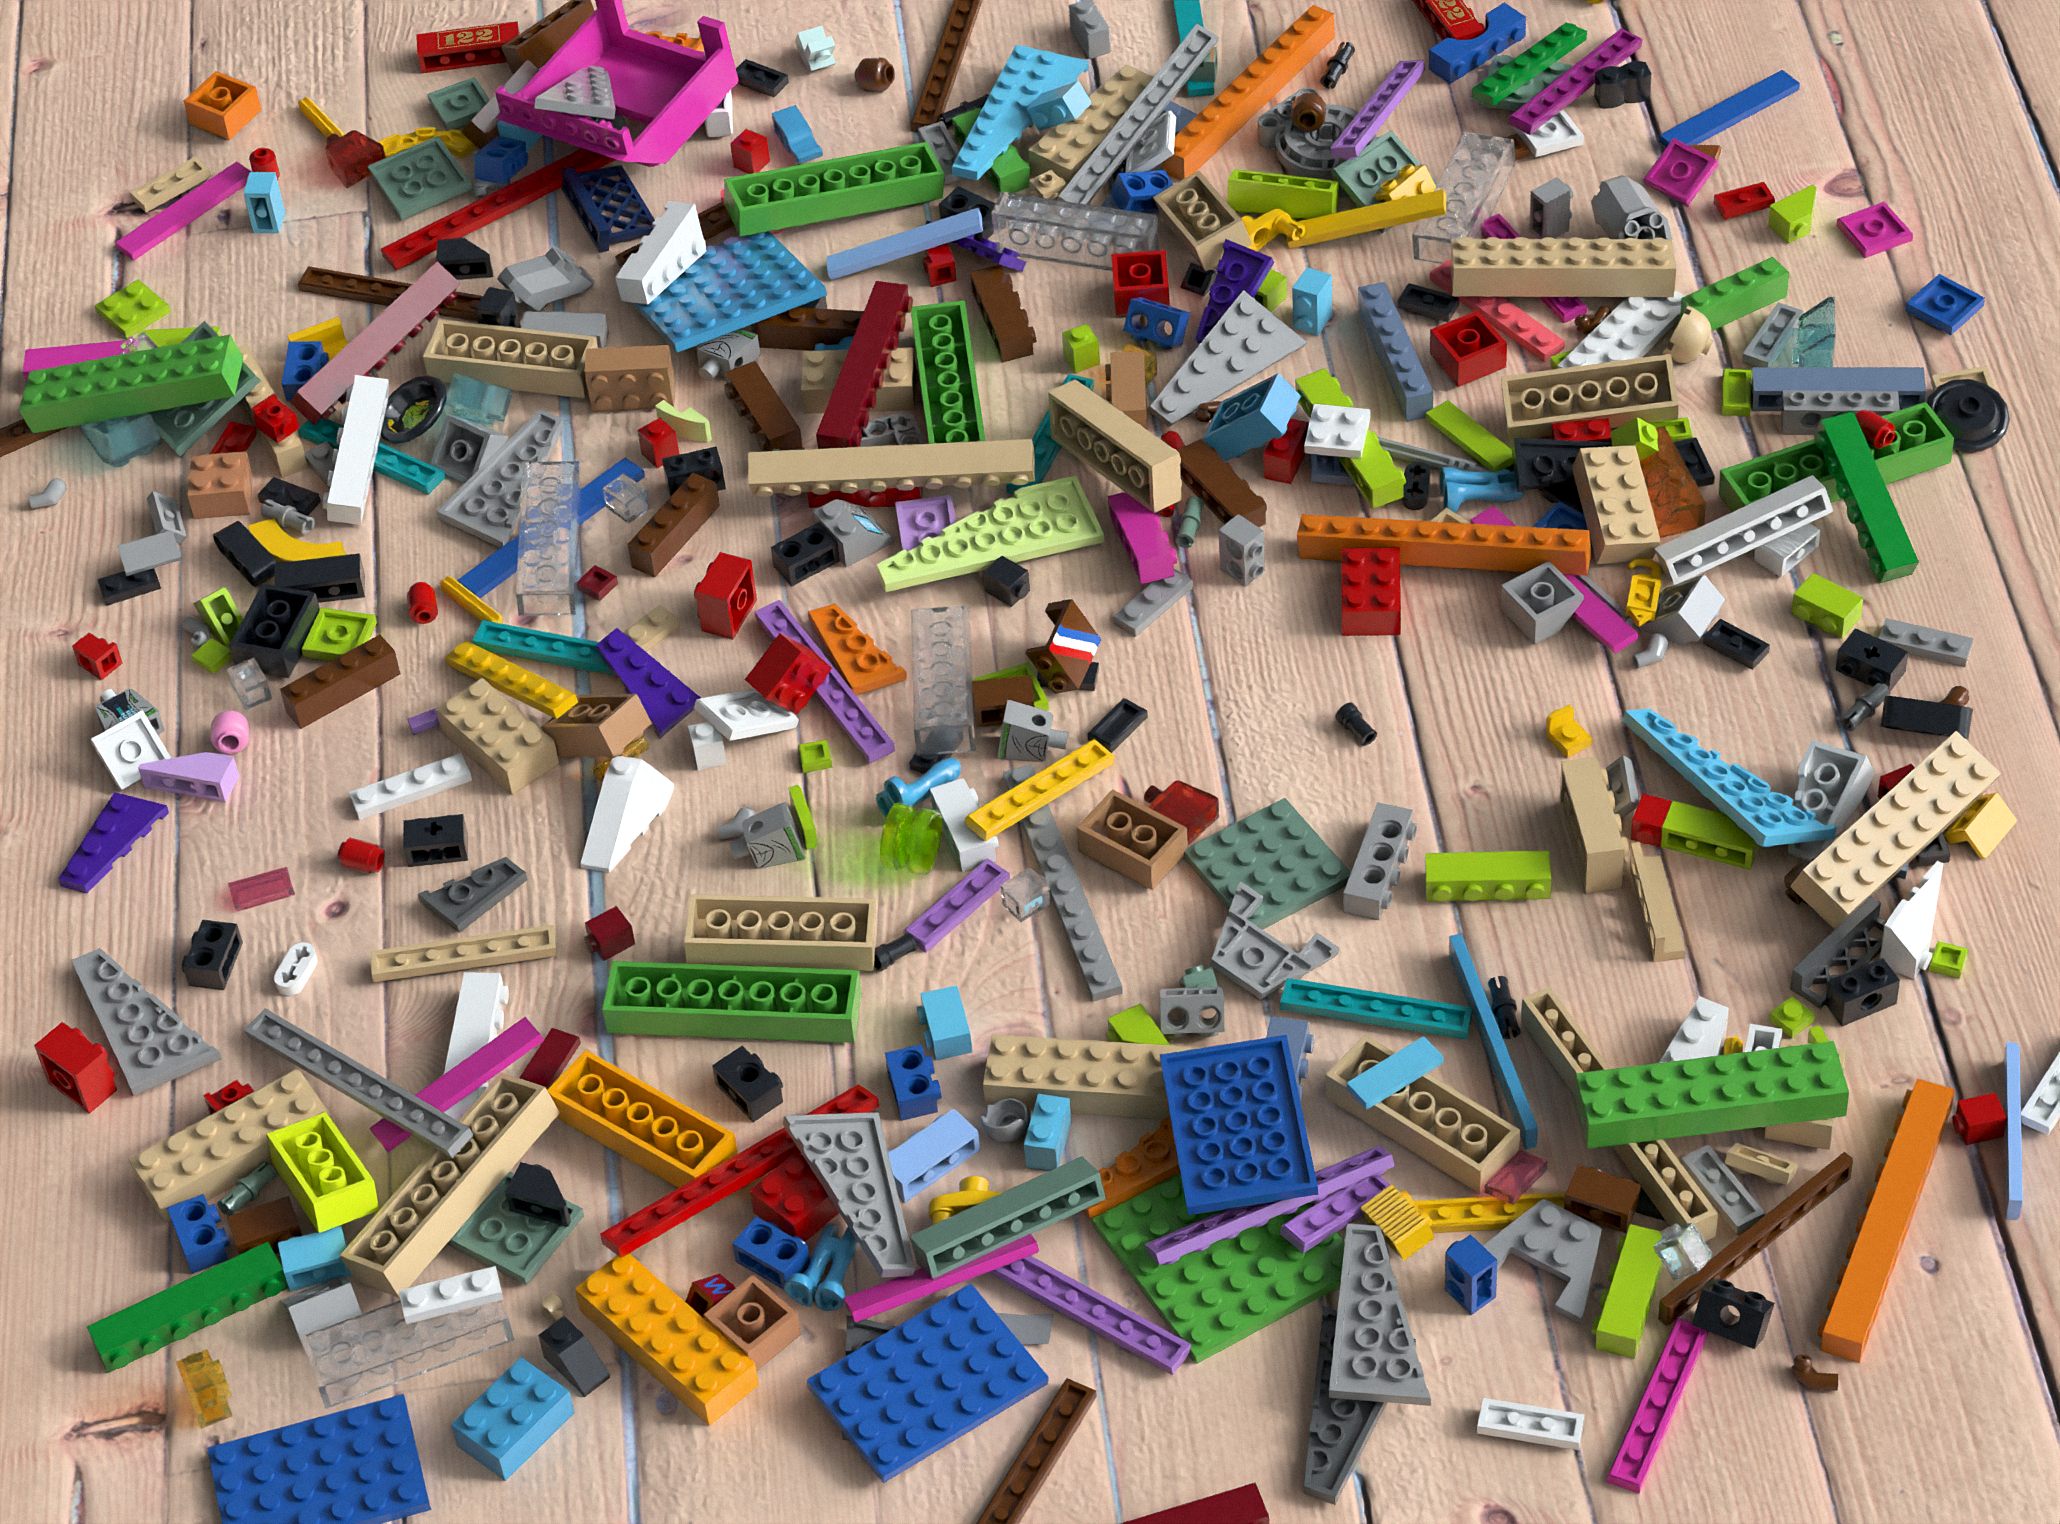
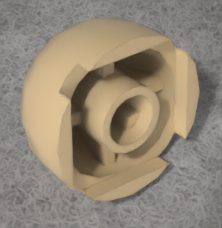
M1687 306L1666 346L1672 347V349L1666 348L1662 355L1671 354V359L1680 363L1692 362L1701 353L1707 355L1714 340L1709 338L1711 325L1706 316L1698 310Z

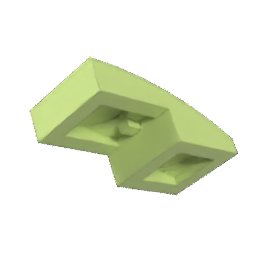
M664 400L655 406L657 419L661 417L676 431L677 436L705 443L712 440L709 420L691 407L681 413Z

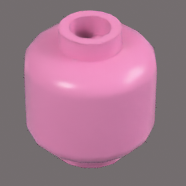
M235 711L219 713L211 723V742L214 748L224 754L241 752L249 741V724L246 718L241 713Z

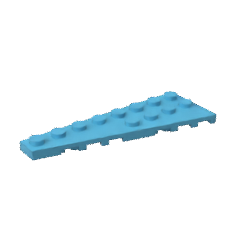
M1015 45L952 165V175L978 180L993 165L994 159L1008 150V145L1014 140L1018 141L1022 137V132L1027 127L1031 128L1034 125L1026 108L1041 93L1076 82L1077 77L1082 72L1086 73L1088 71L1089 61L1056 54L1051 51L1037 50L1028 46Z
M1649 708L1625 711L1622 721L1632 729V732L1642 738L1652 750L1656 751L1670 766L1680 772L1685 780L1691 782L1700 790L1703 796L1719 807L1722 813L1729 816L1758 845L1762 847L1782 844L1794 845L1799 842L1834 838L1837 830L1836 826L1833 824L1827 826L1815 820L1816 813L1811 810H1806L1805 813L1792 805V798L1787 795L1771 792V787L1768 786L1767 782L1740 765L1734 763L1730 766L1720 760L1721 753L1716 750H1711L1710 753L1698 746L1699 740L1692 735L1676 732L1677 727H1675V724Z

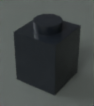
M1004 556L998 558L983 572L985 592L1010 607L1020 599L1025 598L1030 591L1028 570Z

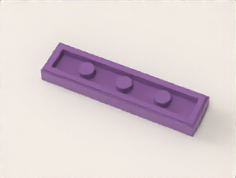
M987 858L904 929L903 934L910 933L917 947L927 953L1009 882L1010 873Z
M1381 1176L1356 1182L1354 1187L1336 1191L1282 1225L1280 1234L1303 1254L1346 1227L1347 1223L1350 1224L1364 1214L1360 1207L1390 1184Z

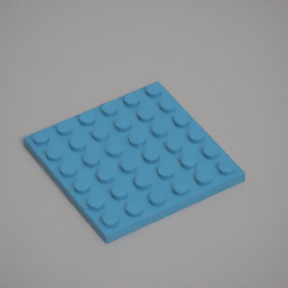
M767 231L741 237H730L721 244L707 246L706 252L649 304L632 302L631 304L678 353L827 296L825 285Z

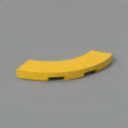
M436 127L417 128L415 132L399 136V133L388 136L370 146V151L372 155L383 160L436 136L440 137L452 155L460 159L478 147L459 130L451 129V132L438 131Z
M275 518L247 525L249 532L270 552L278 563L346 555L342 541L332 543L300 541L286 534L279 527Z

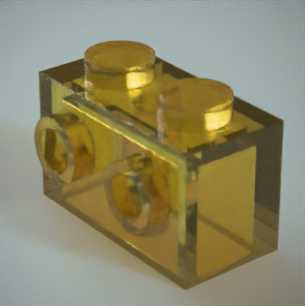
M208 1349L176 1361L201 1429L231 1417L232 1413L226 1398L231 1397L232 1394L219 1359L212 1361Z

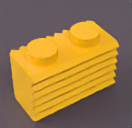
M1391 1184L1360 1208L1367 1222L1370 1225L1380 1226L1384 1240L1403 1261H1406L1408 1257H1412L1413 1253H1417L1419 1249H1423L1424 1245H1428L1429 1241L1434 1240L1435 1237L1430 1229L1433 1222L1424 1209L1421 1208L1417 1211L1413 1207L1415 1202L1405 1189L1398 1191Z

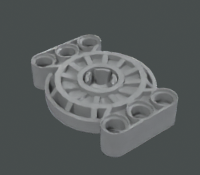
M1303 88L1258 118V142L1260 146L1269 149L1275 148L1277 158L1289 172L1299 177L1336 181L1331 172L1346 160L1332 158L1330 148L1359 112L1340 105L1326 104V116L1323 125L1313 132L1301 131L1292 123L1291 112L1293 102L1304 93H1314L1319 96L1315 89ZM1375 134L1366 146H1368L1380 137H1376ZM1339 184L1338 197H1350Z

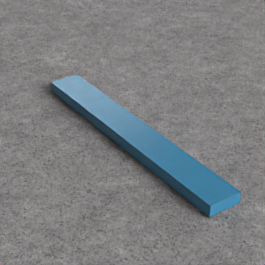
M1460 933L1449 936V957L1469 1007H1473V1018L1515 1125L1520 1129V1137L1525 1150L1534 1148L1537 1145L1538 1138L1537 1123L1463 937Z

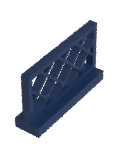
M622 165L577 174L573 167L562 169V191L599 253L609 251V243L650 235L654 229L652 224L655 219ZM616 175L620 177L619 181L607 178ZM592 181L595 182L594 186H591L588 184H584L583 182ZM601 185H605L613 189L611 191H607L604 189H600ZM621 190L629 193V195L626 197L616 193ZM596 195L605 199L601 202L592 199V197ZM612 200L622 203V205L617 207L609 203ZM628 206L638 208L639 210L638 212H633L627 210L626 208ZM603 211H607L613 213L614 215L613 217H609L602 215L601 213ZM620 216H623L632 220L628 223L618 219L620 218ZM639 221L649 226L640 227L636 223ZM614 226L623 229V231L612 233L611 228Z

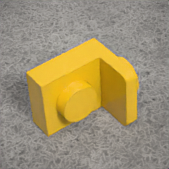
M1570 704L1561 709L1554 710L1547 716L1546 737L1567 758L1592 745V737L1574 720V708Z

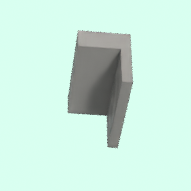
M173 530L117 546L126 576L182 560Z

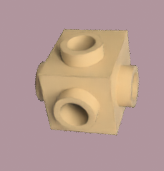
M1052 170L1030 179L1028 198L1031 205L1044 218L1067 209L1057 203L1058 196L1065 189L1067 183Z

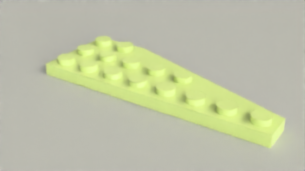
M1071 476L1018 489L1011 498L1005 501L1001 498L993 503L992 508L981 513L977 511L942 529V534L937 537L923 539L918 547L909 551L904 549L878 563L877 574L885 592L985 570L1001 556L1016 563L1103 543L1104 533L1077 476Z

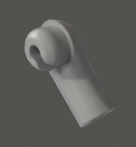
M510 179L503 185L477 180L472 187L474 189L473 194L476 198H483L488 195L487 190H499L509 185Z
M55 478L49 482L43 493L30 495L31 508L35 509L58 504L66 491L65 482L62 479Z
M192 617L185 618L182 627L184 630L194 634V637L191 638V643L199 649L211 638V628L209 625Z
M1654 633L1650 635L1647 650L1632 655L1636 668L1659 662L1664 658L1668 641L1663 634Z
M743 807L737 812L732 823L717 826L719 840L744 836L742 822L756 815L755 811L752 808Z

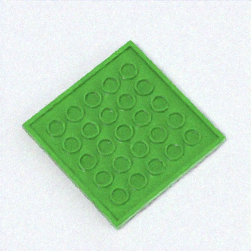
M1180 1173L1092 1219L1094 1229L1173 1334L1191 1344L1189 1355L1196 1364L1337 1289L1341 1283L1345 1241L1338 1232L1303 1254L1280 1234L1282 1225L1314 1206V1202H1308L1299 1206L1291 1214H1280L1270 1218L1263 1226L1244 1229L1232 1239H1221L1211 1243L1203 1251L1190 1252L1180 1256L1177 1262L1168 1265H1159L1149 1257L1145 1243L1226 1210L1188 1215Z

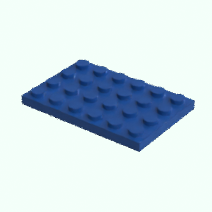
M1287 1035L1160 1054V1063L1188 1215L1319 1195Z
M970 1283L808 1378L807 1388L841 1431H843L844 1435L882 1483H885L1046 1386L1049 1377Z
M404 1394L207 1447L222 1524H383L431 1510Z

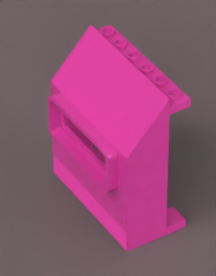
M595 0L597 9L520 92L517 91L514 95L509 94L504 86H500L495 91L500 113L494 119L619 161L635 162L647 167H655L659 164H666L722 102L724 96L726 97L727 93L732 90V87H735L736 83L738 84V76L724 22L702 16L697 21L704 52H700L629 29L622 0ZM591 65L600 66L609 73L616 108L615 114L649 125L635 141H632L627 127L617 130L612 128L611 122L608 121L606 123L603 119L596 123L591 121L590 116L536 109L534 108L535 98L581 68L588 69Z

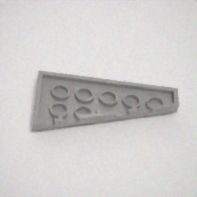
M591 65L588 69L581 68L536 97L534 108L614 119L616 108L609 73L600 66Z
M1243 290L1147 410L1167 427H1170L1194 413L1199 404L1214 401L1220 395L1241 385L1274 363L1283 360L1294 351L1303 348L1308 342Z
M539 409L437 510L438 519L499 548L506 545L564 427L562 418Z
M99 948L71 960L133 1096L221 1060L220 1053L216 1048L210 1047L203 1041L201 1035L195 1030L189 1029L178 1015L156 996L150 995L143 989L140 982L128 976L123 971V968L102 949Z
M879 1113L784 1116L782 1124L880 1277L913 1276L915 1264Z
M1347 1223L1329 1398L1431 1406L1430 1393L1425 1384L1424 1373L1415 1350V1342L1403 1302L1399 1296L1398 1285L1391 1269L1381 1228L1375 1225Z

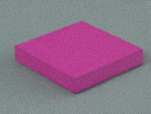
M1673 138L1644 177L1643 182L1664 195L1689 206L1719 164L1716 159Z
M1885 202L1837 219L1836 226L1864 258L1911 242L1913 239V233Z

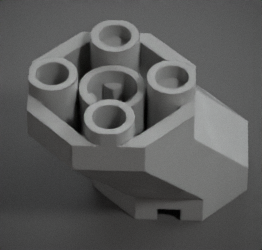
M1623 175L1601 182L1599 186L1600 191L1597 196L1594 195L1591 205L1595 223L1602 227L1609 239H1672L1668 218L1659 212L1643 186Z
M557 246L552 247L543 256L507 266L497 278L503 286L508 289L510 288L509 291L514 292L516 302L521 303L523 300L527 308L532 312H540L549 302L585 292L595 283L584 268L578 267L574 263L575 260Z

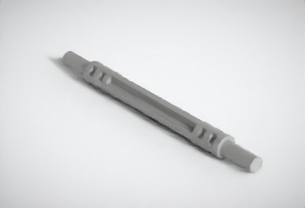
M1378 437L1380 446L1383 450H1388L1392 458L1411 463L1422 462L1428 465V467L1440 470L1442 467H1453L1461 471L1492 472L1488 468L1478 466L1477 462Z

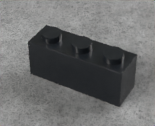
M360 553L275 563V586L316 593L318 603L365 597V572Z

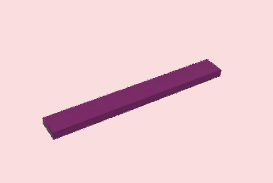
M1624 29L1618 30L1510 115L1508 124L1531 135L1593 86L1597 70L1607 66H1618L1641 47L1643 39Z

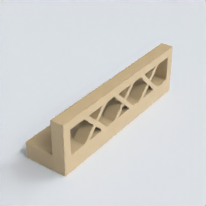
M1640 842L1631 843L1629 867L1654 962L1684 959L1686 950L1661 856L1644 857Z

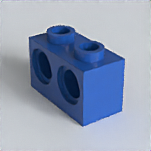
M501 136L494 138L474 154V179L502 185L526 167L529 156L528 152H526V142Z
M1165 170L1118 173L1110 193L1122 216L1160 213L1153 197L1173 186Z
M1134 298L1130 300L1123 331L1131 333V338L1135 340L1147 341V339L1156 341V346L1172 349V346L1183 343L1190 312L1145 298ZM1141 314L1147 318L1146 327L1140 324L1139 318ZM1166 322H1169L1172 326L1171 335L1165 332L1164 326Z
M321 341L289 342L281 383L287 401H291L296 392L329 362V354L324 352Z
M922 1044L886 1052L887 1073L901 1121L937 1113V1099L942 1098L938 1080L932 1081L931 1075L935 1074L931 1055L925 1056Z
M204 1194L167 1207L192 1274L229 1260L225 1247L230 1246L224 1227L217 1229L216 1223L221 1222L215 1204L208 1206Z
M757 1216L732 1243L735 1261L783 1290H785L784 1286L787 1279L794 1273L803 1274L810 1263L808 1246L801 1238L797 1236L791 1237L781 1231L775 1223L765 1222Z
M1470 1234L1463 1240L1452 1243L1445 1252V1291L1470 1315H1473L1496 1298L1497 1259Z

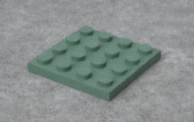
M204 321L181 343L218 337L219 335ZM243 362L234 397L141 414L181 457L261 380Z
M1286 798L1189 846L1184 851L1183 856L1228 911L1240 882L1262 895V903L1248 918L1250 922L1262 930L1345 887L1351 874L1349 869Z

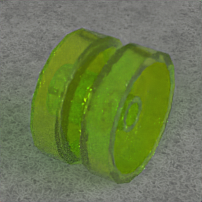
M900 802L894 803L887 815L880 843L882 866L893 870H902L906 865L909 873L922 876L928 875L933 868L940 848L942 836L941 813L938 810L921 808L916 812L913 805Z

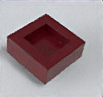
M596 565L576 582L579 591L598 601H601L618 585L617 576Z

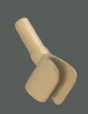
M549 1293L542 1302V1313L545 1318L558 1321L565 1316L560 1311L564 1303L557 1295Z

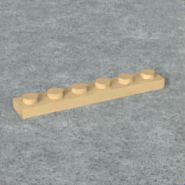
M554 924L370 951L371 972L373 981L380 982L557 956Z

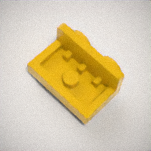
M1408 164L1398 170L1399 174L1396 177L1380 185L1381 189L1374 194L1376 200L1385 199L1388 202L1437 191L1438 189L1425 165L1413 166Z

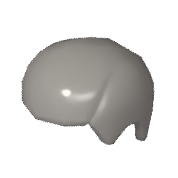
M1014 1098L1001 1099L993 1105H987L985 1115L980 1116L982 1126L989 1137L998 1142H1014L1021 1138L1027 1131L1031 1119L1028 1107L1022 1101Z

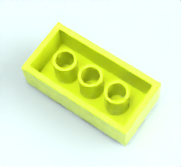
M327 1112L267 1133L272 1164L319 1233L379 1211L373 1178Z

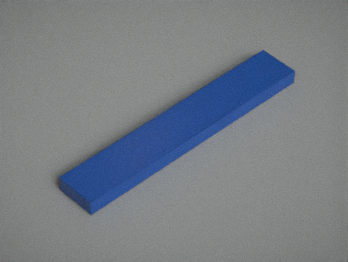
M1781 70L1660 134L1659 142L1667 147L1672 139L1675 138L1689 146L1697 145L1797 92L1800 83L1784 70Z

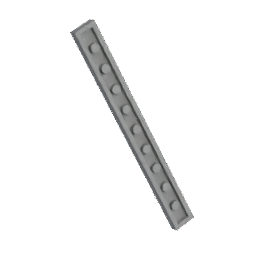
M1199 24L1194 26L1061 192L1057 203L1080 216L1218 41V36Z
M1032 764L1003 772L1008 791L1036 774ZM1046 804L1020 821L1093 1002L1123 994L1122 984L1049 805Z
M266 1008L244 1029L250 1039L451 1158L473 1136L472 1131L466 1125Z

